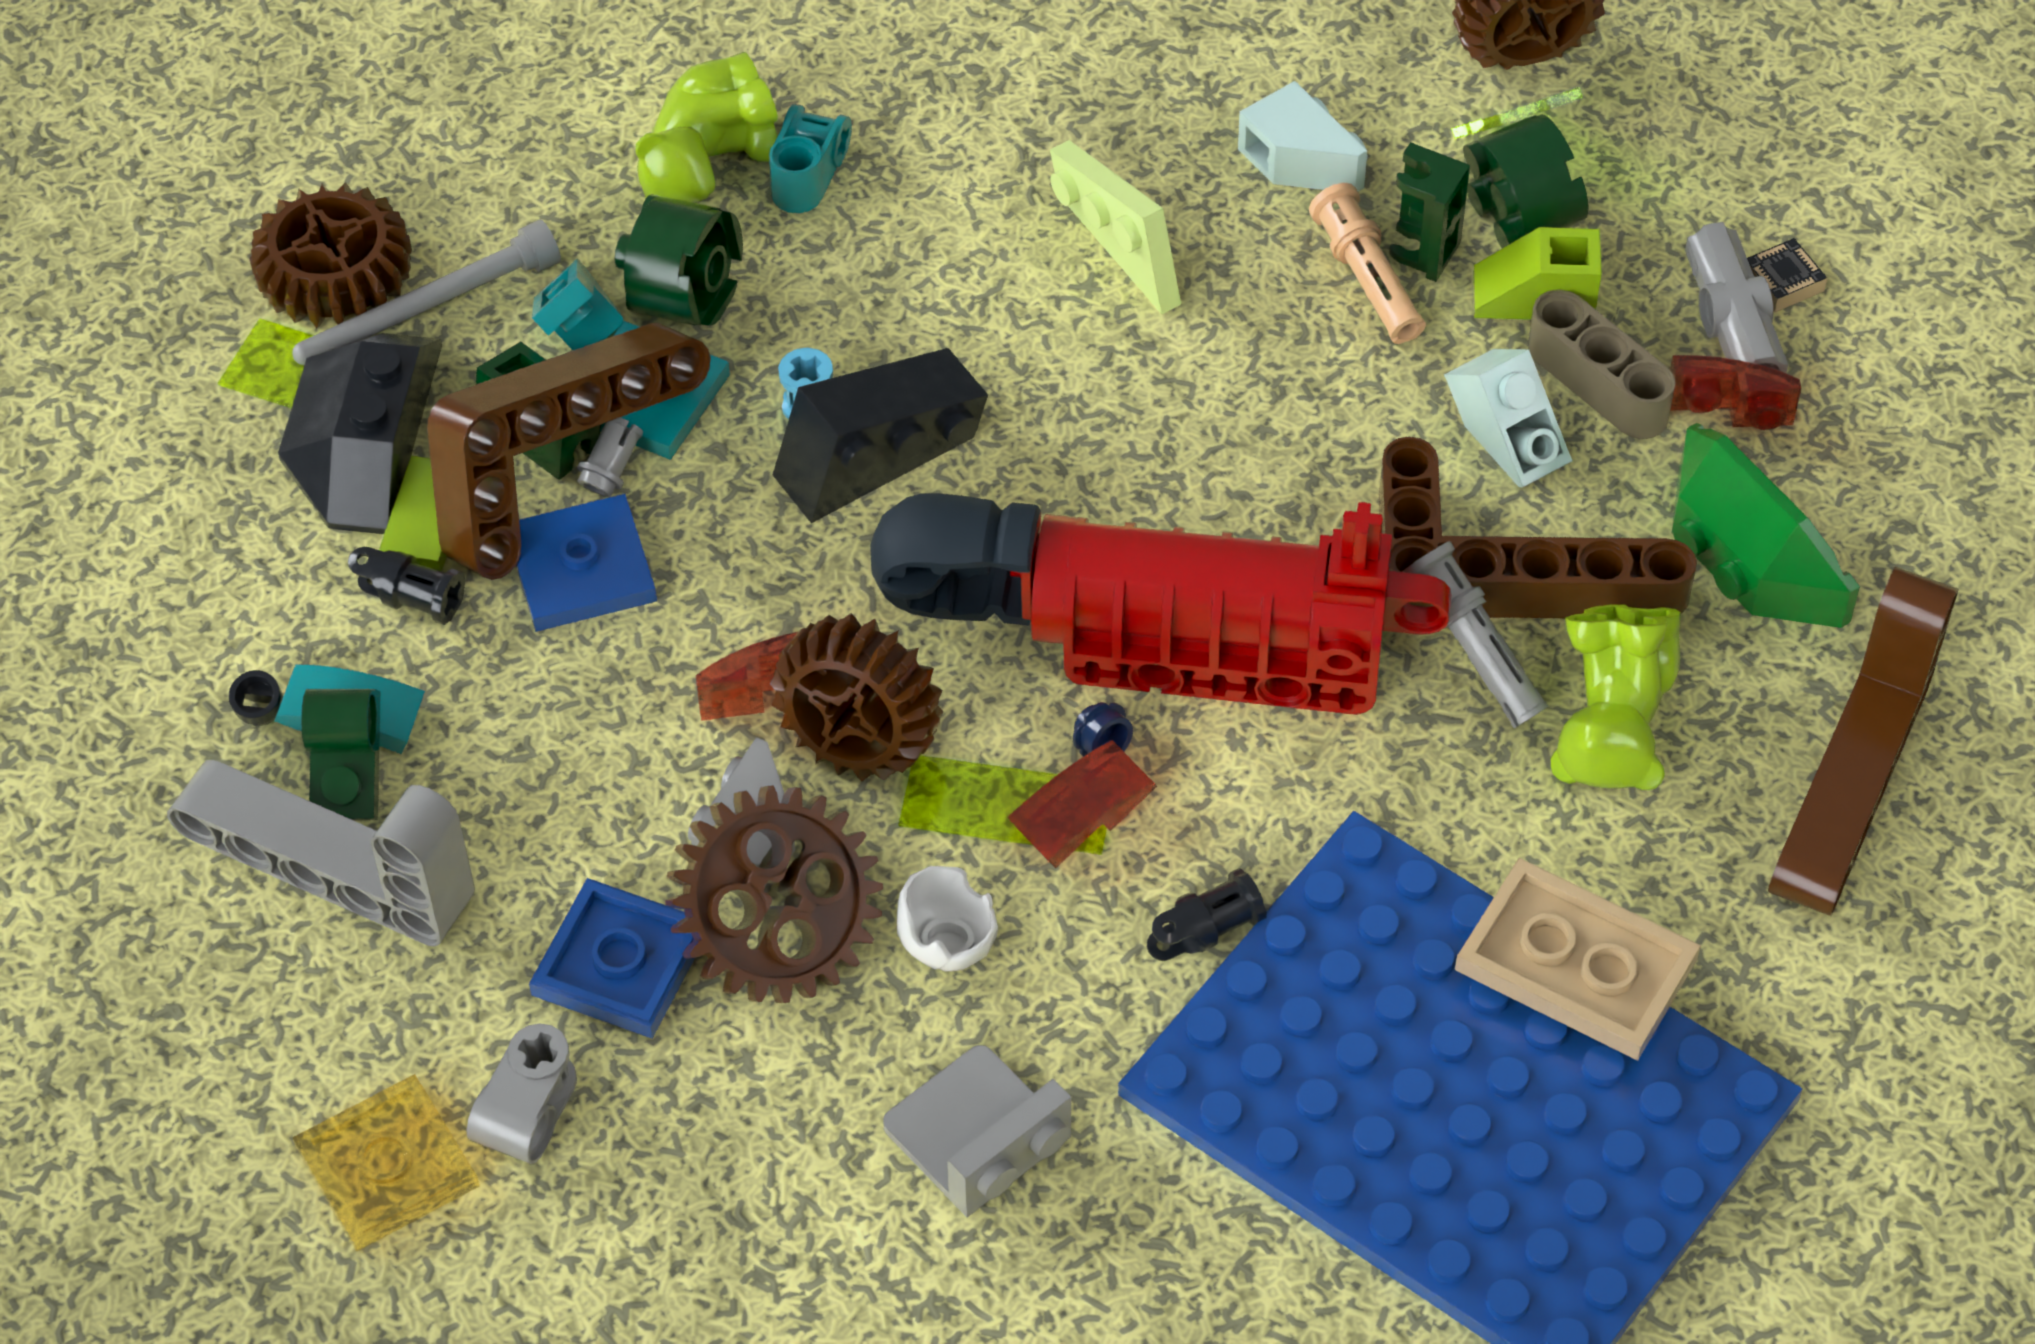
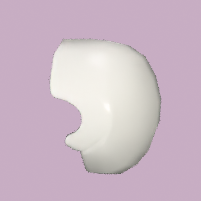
M929 866L910 875L900 892L897 907V934L905 949L925 965L945 972L963 970L986 957L997 937L998 925L995 911L992 908V897L989 893L980 895L975 892L968 883L966 872L961 868Z

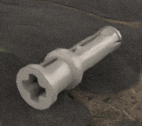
M1448 541L1414 562L1402 572L1435 576L1445 581L1450 587L1452 594L1450 617L1445 628L1449 627L1455 638L1459 641L1475 669L1503 708L1502 710L1511 722L1510 724L1513 728H1516L1549 706L1533 686L1504 638L1489 619L1490 617L1482 606L1486 602L1483 598L1485 593L1480 586L1472 587L1453 558L1452 554L1455 548Z

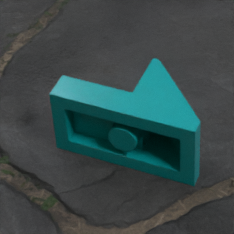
M578 258L538 293L533 300L532 319L548 336L555 331L572 350L608 338L624 321L622 314Z

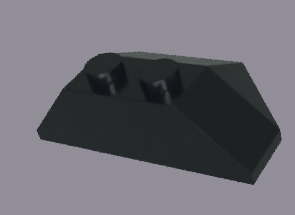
M381 333L306 359L278 455L283 466L318 511L319 517L329 529L376 534L385 533L412 455L442 349L441 339Z

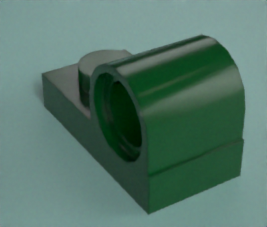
M306 689L302 702L301 726L304 748L310 752L309 801L351 820H378L381 691L377 689Z

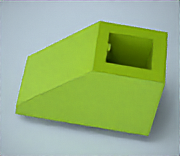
M1539 227L1476 263L1473 271L1474 318L1531 320L1535 301L1541 294L1551 290L1570 291L1596 309L1602 276L1600 229Z

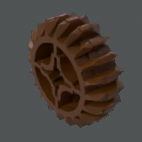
M1455 0L1456 6L1452 11V15L1462 46L1465 51H1469L1472 58L1479 61L1483 68L1492 67L1499 63L1504 69L1508 70L1513 66H1526L1544 62L1553 57L1562 58L1563 52L1568 48L1581 47V36L1595 32V20L1605 14L1603 6L1605 0Z
M346 182L337 191H329L321 183L319 191L309 195L298 188L295 201L289 202L278 199L276 213L262 214L261 228L253 231V248L250 250L252 255L250 257V264L259 292H262L263 298L269 300L276 313L287 311V315L291 317L294 323L302 320L308 314L309 320L316 329L322 324L325 317H333V320L338 325L343 323L346 315L355 314V316L367 312L366 308L369 306L375 308L386 303L387 296H401L402 280L409 278L412 246L410 236L407 235L405 221L401 218L399 211H393V207L389 204L387 197L375 199V196L372 195L368 187L353 194V190L350 189Z
M852 613L839 621L828 615L816 624L810 623L806 628H802L792 641L787 644L779 655V661L775 665L777 669L774 671V677L770 682V685L776 691L772 706L784 713L780 727L794 730L797 733L796 747L808 746L816 753L815 764L826 759L834 764L838 776L848 769H852L861 781L874 774L880 779L886 780L891 774H895L897 771L903 773L908 767L913 766L920 755L924 754L935 739L934 734L937 732L940 718L944 712L938 706L943 690L930 683L934 668L919 665L916 661L919 648L906 649L898 642L899 630L886 635L880 632L876 619L861 626Z

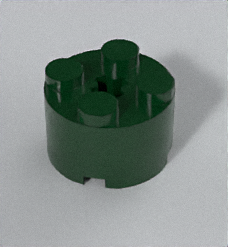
M1541 114L1537 117L1536 115L1526 117L1463 146L1465 160L1470 165V170L1474 177V181L1468 183L1467 194L1469 200L1479 216L1490 212L1496 220L1494 232L1501 248L1508 246L1539 227L1570 228L1587 218L1589 205L1583 178L1581 176L1571 181L1566 162L1574 159V155L1566 139L1548 116Z
M654 194L648 195L631 234H623L619 238L615 249V265L618 269L624 270L627 309L631 312L694 326H701V324L711 326L716 324L721 319L736 291L738 280L729 279L728 277L731 260L742 261V230L738 218L731 212Z

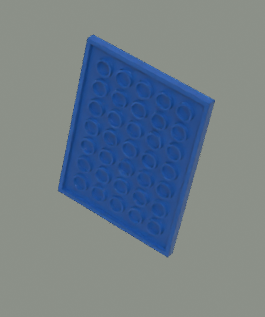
M1353 811L1266 911L1267 918L1254 925L1118 1083V1095L1490 1344H1616L1798 1103L1803 1088L1672 1007H1669L1637 1061L1456 971L1457 955L1494 897L1356 811Z

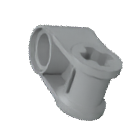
M539 1023L528 1025L514 1035L492 1078L482 1089L471 1109L467 1124V1138L470 1141L529 1164H534L541 1158L552 1138L555 1124L574 1092L577 1083L576 1070L569 1059L568 1042L560 1030L552 1025Z

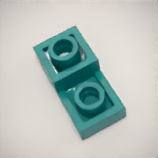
M295 664L274 721L302 732V702L306 689H377L381 691L380 747L402 754L409 740L425 691L401 682L359 671L319 665Z

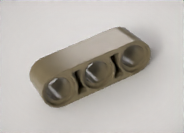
M1551 290L1541 294L1534 303L1528 340V350L1532 358L1624 434L1637 439H1649L1660 435L1667 428L1676 383L1673 373L1578 295L1565 290Z

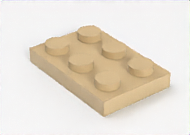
M1518 858L1457 955L1455 970L1638 1061L1698 960L1701 945Z

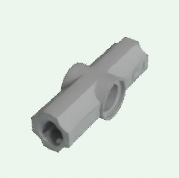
M1724 222L1703 225L1700 231L1687 237L1685 253L1700 290L1699 311L1704 329L1709 338L1718 337L1736 386L1746 388L1748 393L1768 390L1775 382L1786 377L1788 368L1786 356L1772 324L1773 302L1769 285L1763 276L1754 277L1736 230L1727 228Z

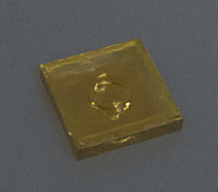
M415 1074L292 1137L295 1148L356 1252L480 1187L476 1173Z

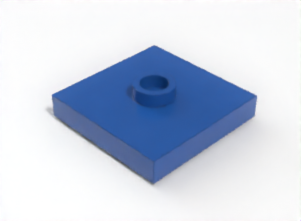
M626 494L519 520L521 555L516 568L535 632L657 602L656 588Z
M587 878L529 982L531 996L653 1039L695 959L684 958L682 955L686 947L694 940L692 934L672 933L670 929L678 921L686 918L684 911Z

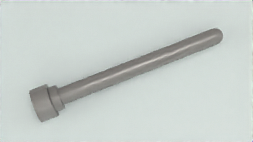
M539 219L518 229V236L510 239L511 246L297 343L292 351L293 358L298 364L305 365L308 357L366 339L520 267L525 272L533 268L537 272L545 270L561 262L557 243L546 223Z

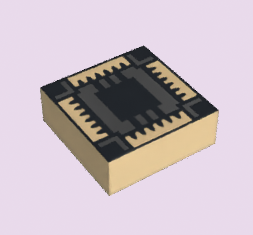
M1795 238L1747 258L1754 277L1763 276L1769 285L1774 313L1825 291L1826 275Z

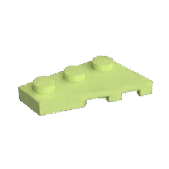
M1070 140L1050 149L1054 174L1051 175L1050 180L1058 200L1074 212L1161 314L1180 306V294L1163 208Z

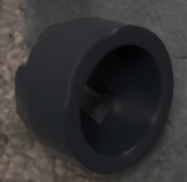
M260 670L248 671L237 677L229 690V703L237 717L253 726L268 725L275 720L283 699L282 690L275 678L269 673ZM244 699L253 702L269 703L265 708L244 706L243 704Z

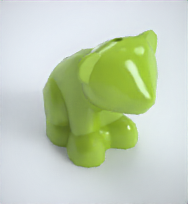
M746 52L691 66L677 79L668 91L652 132L645 134L636 143L635 151L639 158L637 171L645 199L651 194L692 203L707 199L716 188L715 177L709 159L710 156L727 152L745 151L751 159L757 162H769L770 148L778 137L774 126L778 115L768 86L759 78L757 69Z
M1603 605L1585 609L1582 614L1565 617L1566 630L1571 644L1578 652L1583 654L1587 707L1575 712L1561 730L1558 748L1551 756L1552 774L1557 779L1568 784L1579 782L1607 789L1635 787L1640 790H1652L1662 783L1665 777L1664 767L1655 754V740L1648 724L1654 717L1664 693L1672 688L1680 670V611L1666 607L1644 609L1627 607V605Z

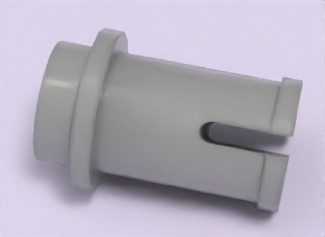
M621 417L606 422L587 462L581 461L577 467L581 472L577 482L592 492L608 498L611 497L614 489H621L624 482L620 479L621 474L638 439L641 438L643 430L635 424H632L630 428L626 427L629 421Z

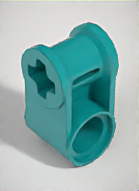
M792 104L784 118L782 129L774 145L770 148L769 153L771 196L774 204L779 209L788 213H803L818 206L837 167L841 166L848 151L852 134V121L849 116L840 114L836 119L807 113L803 105Z

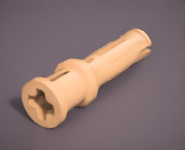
M1339 183L1325 188L1311 201L1309 213L1313 221L1318 225H1323L1331 239L1330 250L1334 258L1343 264H1349L1366 297L1370 300L1379 318L1387 328L1389 337L1394 344H1401L1416 339L1424 331L1426 323L1422 316L1418 314L1399 277L1380 248L1381 230L1377 223L1366 218L1360 208V195L1356 187L1350 183ZM1337 203L1340 208L1334 210L1333 204ZM1369 263L1373 264L1372 268H1368L1367 265ZM1378 276L1381 277L1392 296V299L1389 301L1385 298L1375 281V278Z

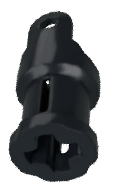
M365 546L355 549L349 556V568L354 574L359 576L358 585L361 590L367 594L379 597L385 606L399 609L405 605L429 613L436 623L446 625L452 620L462 603L466 583L465 575L462 571L450 569L445 573L418 564L417 558L413 555L401 551L388 550L383 552ZM363 556L368 557L365 564H358L359 558ZM369 579H371L373 585L368 583Z
M1238 868L1228 874V881L1200 895L1189 892L1178 897L1174 908L1161 913L1154 919L1152 934L1147 939L1148 953L1159 961H1167L1185 952L1190 954L1204 952L1218 944L1219 936L1248 922L1254 926L1257 922L1266 919V908L1257 885L1248 873ZM1157 943L1169 944V949L1162 951L1158 949Z

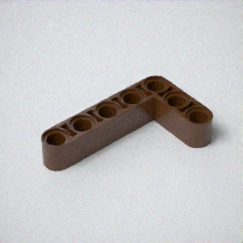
M651 323L456 391L439 399L428 417L427 430L438 536L442 552L449 559L490 580L501 579L509 574L517 565L521 555V534L513 456L694 390L705 380L710 369L711 357L706 345L660 323Z
M1410 436L1398 438L1390 442L1384 449L1379 487V514H1382L1383 517L1382 533L1392 534L1389 571L1402 572L1426 554L1450 541L1455 548L1452 556L1472 587L1480 586L1485 593L1483 598L1486 602L1482 606L1490 618L1565 619V617L1582 614L1585 609L1603 605H1627V607L1644 609L1666 607L1676 609L1681 614L1688 607L1697 560L1694 552L1686 544L1667 538L1442 536L1439 460L1436 450L1429 442ZM1423 602L1409 603L1420 607H1431V604Z
M1896 566L1894 567L1877 609L1860 674L1780 854L1769 884V893L1832 916L1925 699L1957 598L1958 588Z

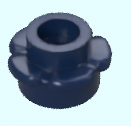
M1100 702L1085 708L1078 715L1074 724L1073 745L1075 748L1080 749L1081 756L1086 758L1090 755L1098 762L1106 763L1115 760L1127 749L1133 736V726L1125 718L1124 708L1115 702L1109 705Z

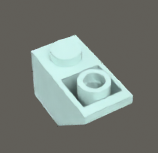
M1296 81L1240 111L1238 150L1273 184L1324 190L1334 184L1350 183L1356 187L1357 191L1364 189L1366 161L1368 158L1364 143L1355 133L1348 132L1330 115L1325 104L1320 99L1311 97Z
M1492 349L1444 374L1464 426L1518 487H1525L1572 462L1529 350Z

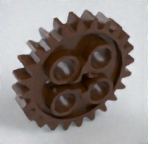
M774 785L760 787L756 805L747 790L734 793L735 813L722 802L712 804L709 807L716 825L711 826L703 821L692 822L689 826L700 842L697 846L690 844L676 846L675 851L689 863L687 869L667 872V878L683 885V894L665 900V904L672 908L684 909L686 918L678 921L670 929L672 933H691L694 938L682 953L684 958H696L704 954L708 958L700 974L703 979H713L723 971L726 972L723 992L736 994L747 982L748 1000L751 1002H762L770 986L776 1003H790L794 984L803 998H813L816 996V976L829 986L838 985L840 979L834 964L839 963L846 967H857L860 962L850 946L853 943H873L874 938L861 927L863 919H874L882 916V911L866 904V895L882 890L883 883L865 880L864 871L874 866L878 862L877 856L858 857L855 849L864 841L867 836L866 833L861 831L845 835L841 831L849 816L847 811H837L825 818L826 797L822 795L814 796L805 807H802L801 788L792 787L786 790L781 803H779L778 794ZM757 831L767 836L772 844L771 859L763 868L754 865L747 854L748 840ZM795 840H799L802 844V850L798 858L794 859L787 868L792 854V844ZM815 861L825 865L830 874L829 888L821 897H816L811 893L806 884L807 869ZM779 883L778 892L786 897L784 905L770 906L772 897L764 892L766 884ZM728 892H734L739 896L744 905L743 919L733 929L723 924L718 912L720 900ZM763 921L758 934V944L756 948L750 949L747 945L749 936ZM788 921H792L799 927L803 940L800 950L791 958L782 953L777 940L780 928Z

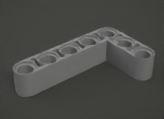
M206 760L167 811V818L172 826L186 838L428 946H437L442 942L475 892L460 819L456 809L439 793L421 785H411L405 790L376 831L224 763Z

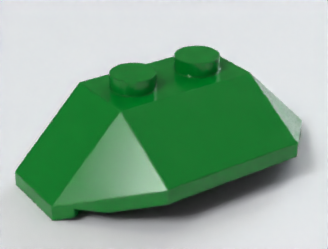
M1699 423L1688 427L1679 467L1671 532L1674 539L1686 544L1694 552L1695 557L1713 575L1717 587L1725 597L1731 600L1737 599L1751 615L1838 628L1849 624L1853 616L1860 586L1849 572L1841 570L1834 551L1809 518L1726 435L1713 429H1705Z

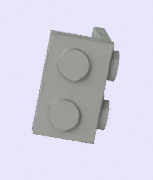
M977 1045L890 1109L883 1118L884 1131L966 1217H969L989 1200L1000 1196L1016 1179L1042 1159L1054 1154L1065 1141L1071 1138V1096L1054 1079L1033 1093L990 1048Z

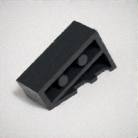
M949 348L800 386L795 396L772 475L810 523H813L974 438L988 394Z

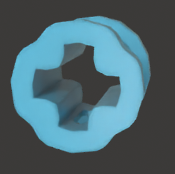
M799 348L787 353L781 359L778 371L780 383L786 389L783 394L782 411L785 417L789 420L798 387L833 378L832 361L827 354L818 349Z

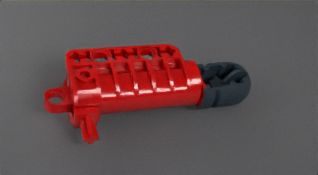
M921 493L906 497L883 514L870 544L872 575L884 597L895 607L914 615L937 619L986 621L995 613L1003 623L1029 626L1031 623L1033 641L1063 644L1064 671L1066 676L1075 684L1150 692V687L1162 688L1161 694L1353 715L1369 711L1376 702L1383 631L1418 635L1441 631L1449 622L1452 596L1451 589L1446 582L1435 576L1389 571L1392 534L1382 533V514L1371 513V504L1367 502H1358L1357 512L1345 511L1342 529H1333L1332 536L1320 535L1318 546L1282 542L1281 537L1274 536L1271 537L1270 541L1233 537V532H1222V536L1187 533L1183 527H1174L1173 531L1137 528V524L1132 522H1125L1124 526L1089 523L1088 518L1045 514L1041 526V510L1038 505L1012 502L1001 510L993 500L942 493ZM1423 602L1427 604H1432L1433 606L1420 607L1416 605H1411L1409 603Z

